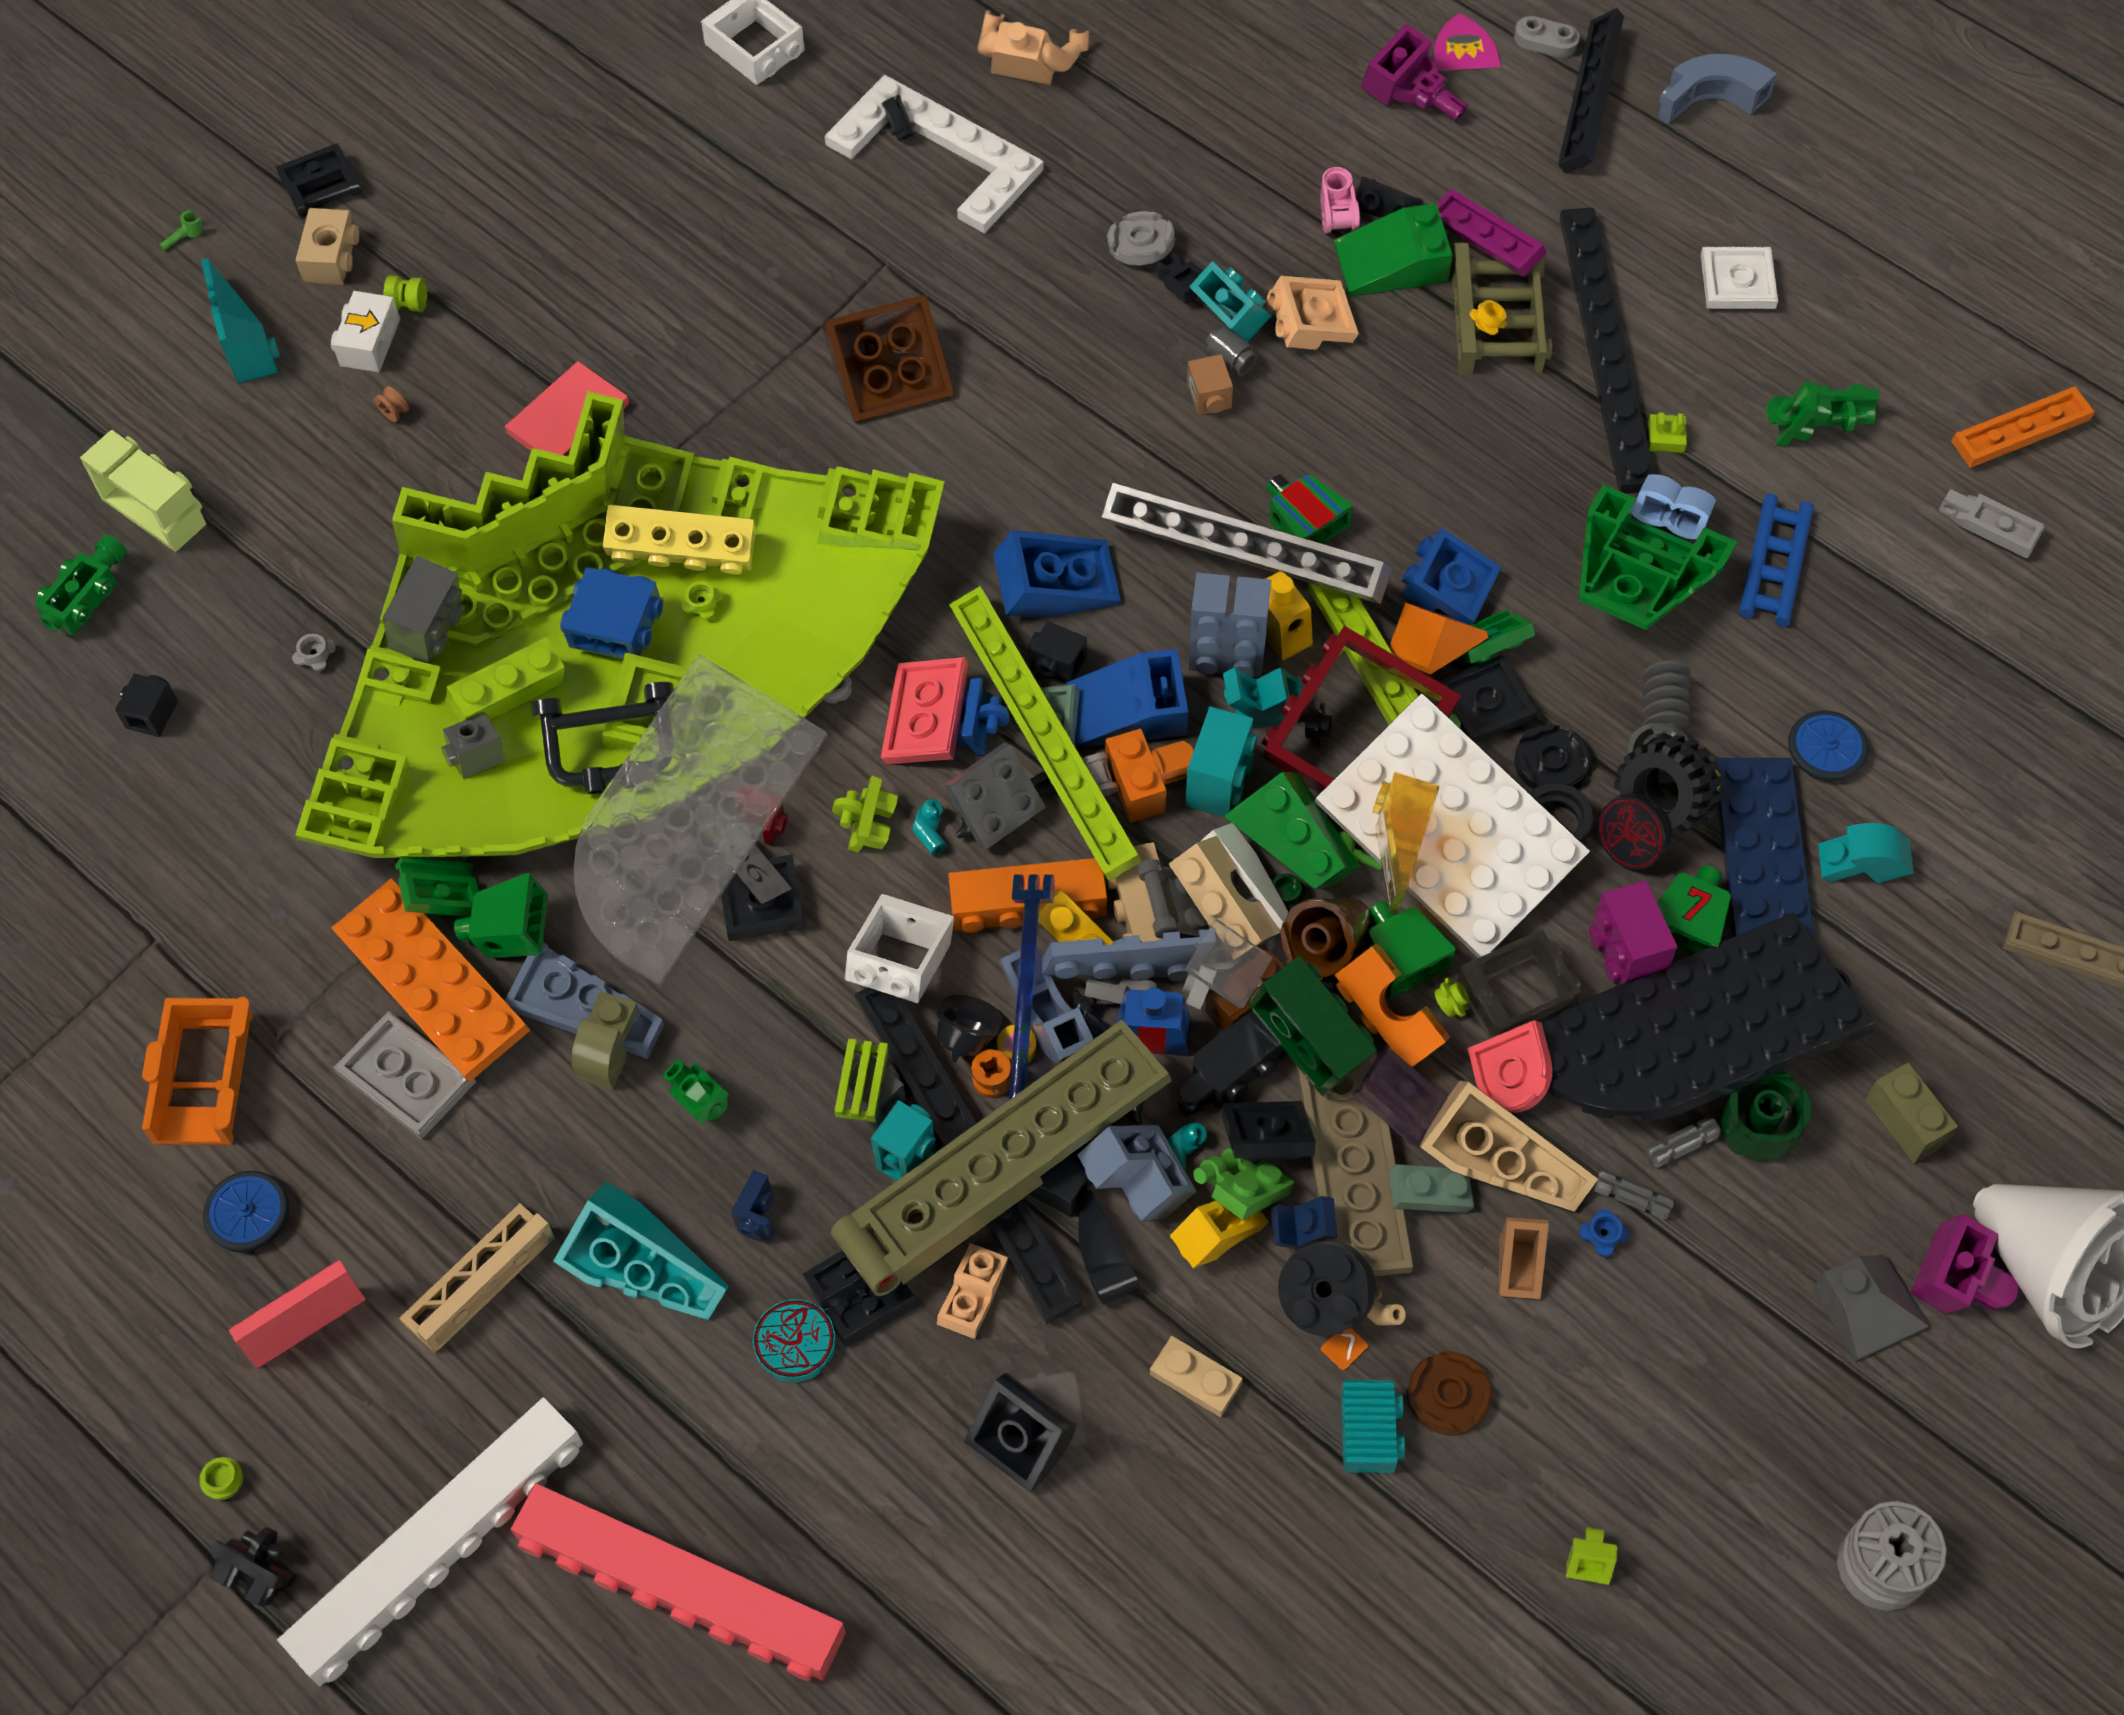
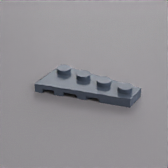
M1213 929L1199 930V937L1180 939V932L1163 933V939L1142 942L1139 935L1124 936L1122 939L1114 941L1111 945H1105L1102 938L1052 942L1041 959L1042 975H1056L1058 978L1063 979L1072 978L1077 975L1094 976L1096 979L1131 976L1134 980L1163 977L1169 978L1172 981H1183L1187 979L1190 969L1193 971L1198 970L1215 944Z
M543 942L541 954L527 956L505 1002L516 1014L576 1034L581 1020L588 1019L600 991L630 1001L634 1000L623 993H617L608 987L606 982L594 974L591 976L576 966L574 961L563 954L560 956ZM637 1003L639 1010L624 1041V1046L627 1052L649 1059L664 1028V1023L660 1017Z

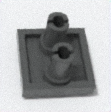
M1007 743L1001 744L944 784L952 798L951 805L953 810L962 815L980 848L986 850L1046 808L1011 745Z

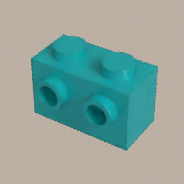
M1212 261L1190 285V288L1232 331L1249 341L1272 316L1263 307L1266 300L1253 288L1247 291L1242 286L1246 280L1231 266L1226 271Z
M898 1100L871 1137L876 1169L895 1181L936 1153L933 1122L931 1116L923 1108L915 1104L909 1107Z

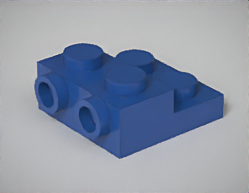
M1441 528L1432 537L1426 535L1418 545L1415 554L1420 556L1417 564L1411 563L1404 572L1401 581L1406 586L1401 594L1426 610L1435 611L1439 608L1455 620L1471 625L1475 622L1501 566Z

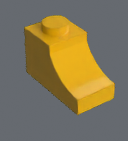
M1213 1201L1197 1207L1170 1237L1179 1248L1181 1255L1194 1269L1217 1260L1222 1254L1242 1240L1260 1232L1269 1221L1261 1211L1241 1220L1219 1202Z

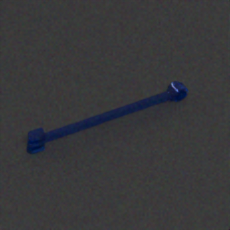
M1015 874L1013 877L1012 900L1015 903H1024L1009 1100L1026 1088L1040 903H1053L1055 878L1053 874L1044 875L1043 889H1039L1040 878L1038 874L1029 875L1027 889H1024L1025 878L1023 874Z

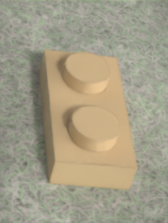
M1173 1336L1170 1337L1153 1363L1149 1374L1220 1418L1243 1381L1242 1377Z

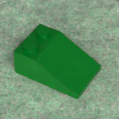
M1437 203L1402 208L1334 240V247L1348 297L1446 283L1449 280L1453 255Z

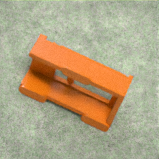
M165 998L158 1040L151 1042L147 1046L142 1072L143 1079L150 1083L142 1130L153 1144H233L234 1135L232 1132L250 1021L253 1020V1014L249 1009L250 1002L247 998ZM183 1029H229L230 1034L222 1080L217 1082H174ZM173 1089H216L219 1092L216 1107H171Z

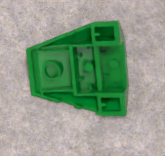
M1603 484L1590 505L1587 514L1578 601L1647 630L1724 569L1738 541L1703 527L1694 544L1632 518L1631 515L1637 498Z

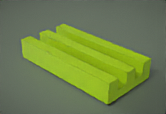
M848 1038L834 1111L835 1117L876 1121L889 1050L888 1043L880 1042L879 1045H872V1041L864 1040V1043H857L856 1039ZM858 1053L861 1054L852 1107L851 1109H846L855 1056ZM870 1055L877 1056L868 1109L867 1111H862L860 1109Z

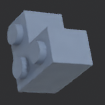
M1159 1125L1108 1126L1078 1154L1085 1168L1086 1176L1095 1185L1096 1189L1122 1187L1129 1200L1131 1210L1139 1217L1140 1221L1166 1219L1197 1192Z

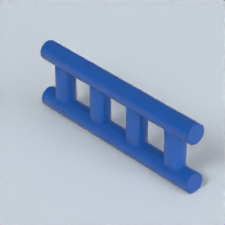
M1767 494L1764 496L1739 615L1743 618H1751L1754 616L1755 608L1777 613L1775 623L1786 627L1789 626L1814 505L1809 502H1802L1798 512L1777 507L1778 497L1776 495ZM1774 521L1795 526L1793 539L1787 540L1771 536ZM1767 550L1788 554L1789 558L1786 569L1764 565ZM1761 579L1783 584L1780 599L1758 594Z

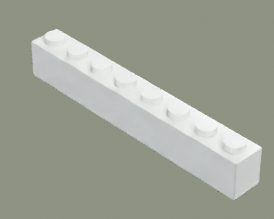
M543 1397L281 1635L277 1641L319 1687L326 1681L332 1682L347 1669V1662L358 1651L369 1649L380 1639L382 1635L381 1630L394 1618L398 1620L411 1611L416 1603L415 1599L423 1591L439 1585L447 1577L449 1567L460 1557L466 1558L474 1553L482 1543L481 1538L493 1527L498 1528L505 1524L514 1514V1507L526 1496H529L535 1483L544 1487L547 1483V1477L558 1467L563 1468L576 1458L579 1453L578 1448L583 1445L577 1431Z

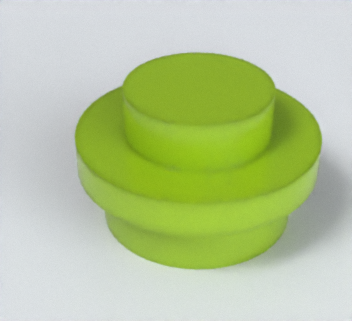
M215 1458L209 1461L202 1469L199 1478L200 1487L211 1499H228L235 1495L242 1486L243 1470L231 1458Z

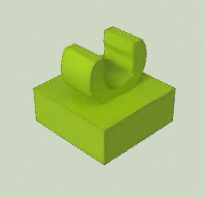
M1663 412L1658 413V415L1650 414L1648 421L1649 451L1684 453L1687 445L1686 416L1682 413H1678L1677 416L1664 415Z
M1586 1527L1585 1540L1573 1539L1566 1566L1567 1578L1609 1585L1617 1560V1545L1603 1543L1604 1530Z

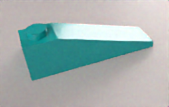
M208 258L201 259L205 281L209 290L208 296L213 307L211 311L218 338L237 383L278 373L275 358H279L280 353L275 338H267L263 325Z
M608 1181L587 1201L553 1262L587 1284L597 1287L605 1284L624 1290L623 1295L633 1298L641 1295L658 1300L663 1307L709 1320L729 1287L647 1208Z

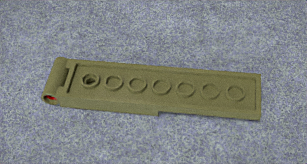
M1121 1019L856 1211L842 1217L832 1227L831 1236L876 1296L886 1295L893 1291L900 1282L905 1284L1042 1185L1041 1175L1171 1082L1170 1075L1123 1019Z

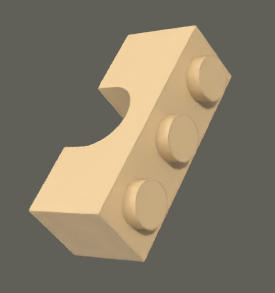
M1217 835L1196 843L1169 863L1232 961L1254 952L1280 933L1279 928L1260 900L1249 902L1235 889L1230 873L1238 867Z

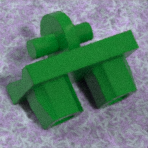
M1806 380L1792 397L1777 395L1772 397L1767 403L1768 421L1773 425L1777 424L1779 428L1776 445L1786 447L1793 438L1807 442L1815 429L1814 419L1825 422L1831 416V399L1817 395L1816 383Z
M1851 384L1846 390H1833L1829 385L1816 386L1817 395L1831 399L1832 413L1825 422L1814 419L1815 426L1841 425L1844 432L1854 430L1855 425L1875 423L1876 404L1880 396L1877 388L1866 389L1864 384Z
M677 1059L663 1074V1077L673 1086L668 1092L701 1124L706 1120L711 1121L719 1118L726 1110L728 1104L727 1097L730 1094L696 1062L689 1068L680 1059Z

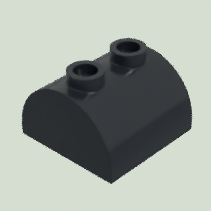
M1005 1373L994 1381L964 1442L1027 1491L1031 1492L1044 1480L1065 1452L1075 1433L1076 1423L1011 1374Z

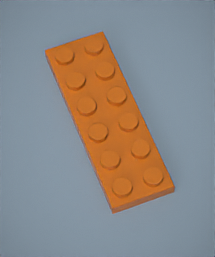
M392 878L331 927L468 1082H471L530 1032V1029L424 913L405 912L400 887Z

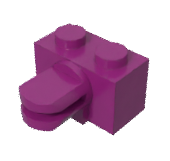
M1961 1214L1939 1223L1910 1294L1945 1314L1970 1306L1972 1300L1989 1310H1997L2007 1307L2015 1301L2018 1295V1284L2012 1275L1993 1265L1995 1259L1990 1255L1999 1234L1965 1214Z

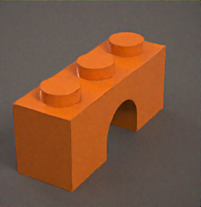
M1376 943L1335 974L1336 978L1340 981L1336 986L1348 1002L1355 1001L1363 1011L1360 1017L1366 1027L1373 1034L1379 1032L1388 1045L1385 1047V1050L1393 1062L1398 1066L1403 1064L1409 1070L1450 1038V1035L1427 1006L1411 1016H1400L1389 1009L1385 1000L1386 989L1402 973L1379 943Z

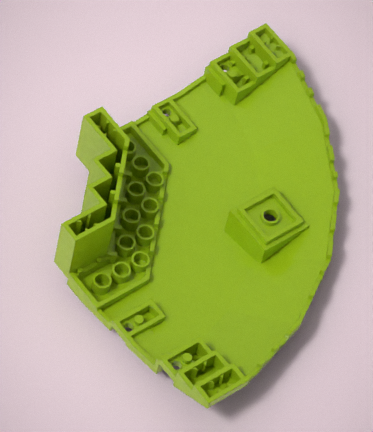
M587 391L569 456L532 448L522 481L485 472L476 505L402 487L392 518L400 554L381 613L380 624L373 644L370 646V649H367L357 686L340 733L334 734L333 738L331 737L323 767L318 770L310 799H306L295 834L296 839L371 858L503 856L526 853L657 816L769 753L864 661L927 554L945 481L910 472L908 478L874 469L870 475L836 466V469L829 468L827 475L777 469L734 457H729V460L722 458V461L697 457L691 452L625 436L623 400ZM745 479L749 484L746 487H740L736 484V481ZM850 488L856 494L852 497H847L842 491ZM608 505L753 519L756 533L752 569L742 570L741 574H728L721 572V567L706 566V570L699 571L685 568L684 563L670 562L668 567H659L648 564V560L634 558L632 563L611 560L612 556H607L603 549ZM416 556L458 573L459 586L462 589L463 615L457 625L451 624L446 633L448 641L444 651L440 656L435 654L430 664L420 662L389 649L383 622V616ZM586 567L598 570L606 568L615 571L617 574L631 577L644 576L656 582L660 597L664 600L663 611L660 618L654 620L651 628L652 637L650 645L646 650L643 649L641 656L625 652L624 658L621 659L568 646L565 635L560 628L563 613L570 609L573 601L574 586L578 580H582ZM703 581L710 584L712 588L718 587L721 589L723 598L716 603L714 607L715 614L712 618L702 619L699 614L693 612L687 614L682 611L681 601L686 599V589L692 582ZM704 598L698 600L700 603L705 601ZM547 637L565 666L564 683L490 720L501 738L505 761L463 778L456 766L449 767L441 749L442 746L446 745L443 729L459 723L447 703V686ZM385 670L389 673V676L385 680H379L375 677L379 671ZM655 682H672L674 684L675 700L668 702L674 743L673 758L663 772L651 777H644L643 787L622 789L621 781L606 783V792L588 795L584 794L583 786L565 787L556 783L549 775L545 761L541 720L532 718L531 702L544 698L561 699L563 714L642 703L645 702L643 686ZM655 716L557 730L561 764L568 772H580L593 767H615L627 762H649L654 760L659 753ZM345 759H350L354 762L353 766L348 770L340 768V763Z

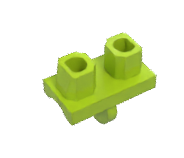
M870 777L868 787L863 788L859 801H857L858 792L853 790L847 791L846 798L834 800L832 811L841 818L839 825L843 828H850L851 822L854 821L848 846L850 851L859 853L863 845L883 849L888 841L890 826L873 821L874 814L890 818L894 813L898 795L880 788L881 778Z

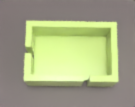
M110 430L80 457L101 499L174 552H177L206 525L200 512L202 505L190 491L192 488L190 481L178 471L176 473L169 471L163 461L156 455L151 454L148 456L142 452L140 446L129 436L123 438L113 430Z

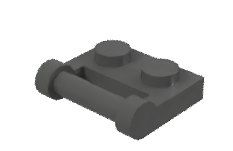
M1154 859L1143 861L1137 866L1139 878L1145 882L1155 918L1152 926L1157 938L1163 939V933L1180 932V939L1199 937V930L1209 929L1207 921L1172 868L1160 866V862Z

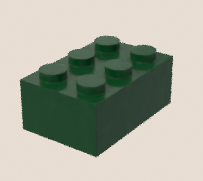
M1299 955L1266 980L1247 1005L1323 1097L1358 1070L1377 1049L1372 1045L1374 1042L1370 1033L1362 1025H1356L1347 1014L1348 1009L1344 1001L1337 994H1331L1323 985L1318 969L1310 962L1305 963Z

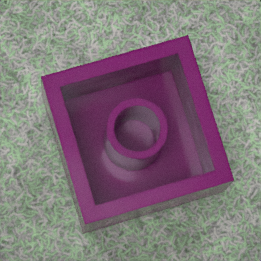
M1640 881L1602 893L1598 907L1595 910L1592 926L1589 928V936L1596 950L1600 949L1605 959L1604 968L1611 983L1615 982L1618 986L1669 968L1677 945L1647 881Z

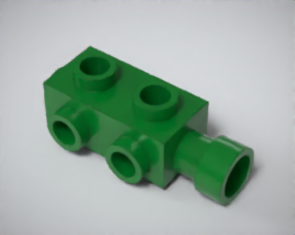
M105 534L94 546L96 551L91 557L80 552L74 560L67 559L62 563L59 569L60 577L52 586L46 585L42 587L36 597L37 604L35 607L41 615L39 620L43 625L52 631L57 632L60 629L73 636L82 625L89 621L93 611L103 599L112 593L114 586L117 584L110 568L113 564L118 565L128 554L127 549L117 539Z

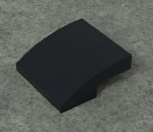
M843 1251L803 1273L808 1286L824 1312L831 1319L834 1329L846 1347L918 1306L915 1296L906 1283L903 1284L902 1282L890 1293L876 1296Z

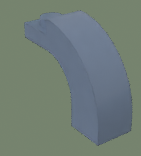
M1708 54L1692 58L1673 69L1670 85L1665 88L1659 98L1661 106L1658 119L1669 124L1692 103L1709 98L1728 101L1751 115L1771 97L1777 73L1759 62L1737 55Z
M1036 943L1001 958L998 962L1015 996L1013 1000L1024 1022L1034 1033L1036 1042L1043 1052L1052 1061L1057 1062L1076 1053L1094 1039L1079 1007L1071 1009L1059 993L1051 975H1042V956Z

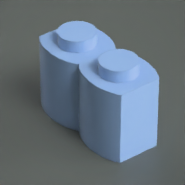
M1652 474L1647 476L1639 492L1632 514L1638 520L1648 525L1666 526L1670 531L1681 537L1697 539L1703 527L1707 525L1716 499L1702 489L1681 487L1680 484L1669 477Z

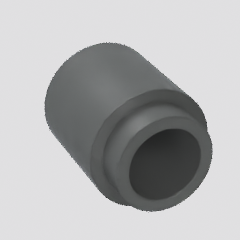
M1228 326L1214 329L1206 339V354L1209 357L1222 354L1227 371L1230 374L1236 373L1240 377L1244 376L1251 370L1257 360V354L1253 352V346Z

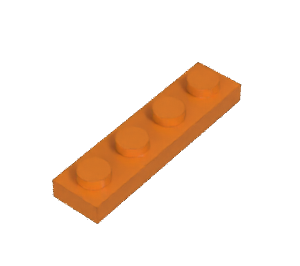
M2076 386L1957 432L1954 434L1951 443L1967 465L1972 468L2088 422L2092 419L2095 411Z

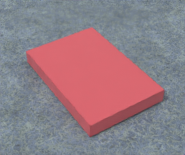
M577 361L505 425L506 433L530 451L532 448L569 456L587 391L623 400L624 408L630 404L629 399L623 392Z
M965 657L898 663L881 759L886 765L954 759L970 663Z
M336 1261L231 1327L229 1332L238 1346L258 1369L366 1299L342 1262Z

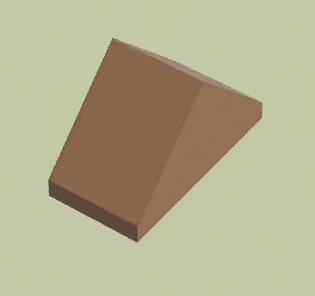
M1506 1217L1499 1238V1296L1541 1299L1549 1226L1548 1220Z

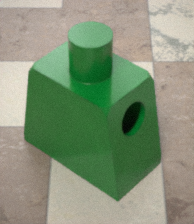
M531 873L520 875L481 890L473 897L471 916L455 921L454 930L456 937L461 942L470 940L489 958L539 955L542 952L548 893Z
M1381 901L1369 909L1374 926L1367 931L1366 951L1376 943H1379L1402 973L1386 989V995L1389 1000L1452 967L1456 949L1417 908L1410 907L1395 915L1387 902Z

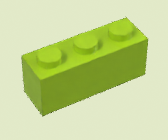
M544 637L447 686V703L459 723L484 712L489 720H492L564 683L565 666L547 637Z

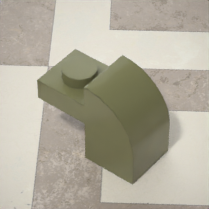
M600 991L588 1019L581 1020L572 1050V1068L576 1079L610 1090L614 1089L628 1058L624 1041L639 1010L637 1002Z

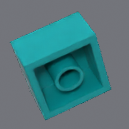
M1209 707L1187 769L1186 807L1224 817V815L1232 810L1233 805L1237 806L1242 802L1245 785L1243 784L1245 775H1251L1256 758L1254 750L1258 735L1252 733L1253 718Z

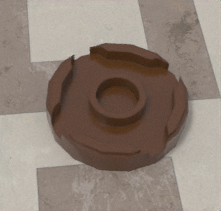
M1445 1351L1431 1357L1428 1356L1419 1362L1411 1373L1407 1397L1409 1408L1420 1424L1431 1432L1453 1436L1465 1434L1478 1427L1488 1413L1492 1391L1486 1373L1479 1363L1465 1354Z

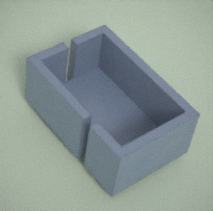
M1196 572L1191 610L1189 670L1198 671L1202 674H1223L1236 667L1251 677H1262L1271 580L1237 576L1233 612L1226 611L1230 576Z

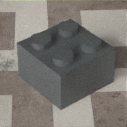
M419 556L415 557L383 616L389 649L428 664L431 663L435 654L438 656L442 654L448 641L446 633L451 624H458L464 612V605L461 601L462 589L459 586L458 573Z

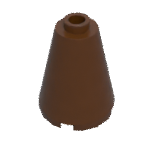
M1308 899L1291 908L1285 922L1282 923L1280 930L1281 946L1290 962L1300 955L1305 963L1310 962L1318 969L1321 977H1328L1342 970L1352 959L1371 927V912L1365 903L1357 899Z

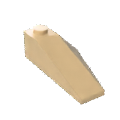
M1461 1080L1436 1112L1420 1145V1148L1453 1172L1574 1212L1598 1180V1178L1471 1083Z

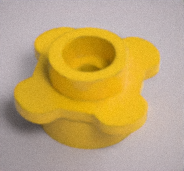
M1485 300L1479 304L1477 310L1472 309L1469 313L1476 326L1490 335H1496L1499 328L1504 329L1507 325L1505 320L1507 315L1504 308L1492 300Z

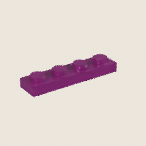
M1452 188L1437 203L1445 229L1522 277H1525L1547 254L1544 244Z

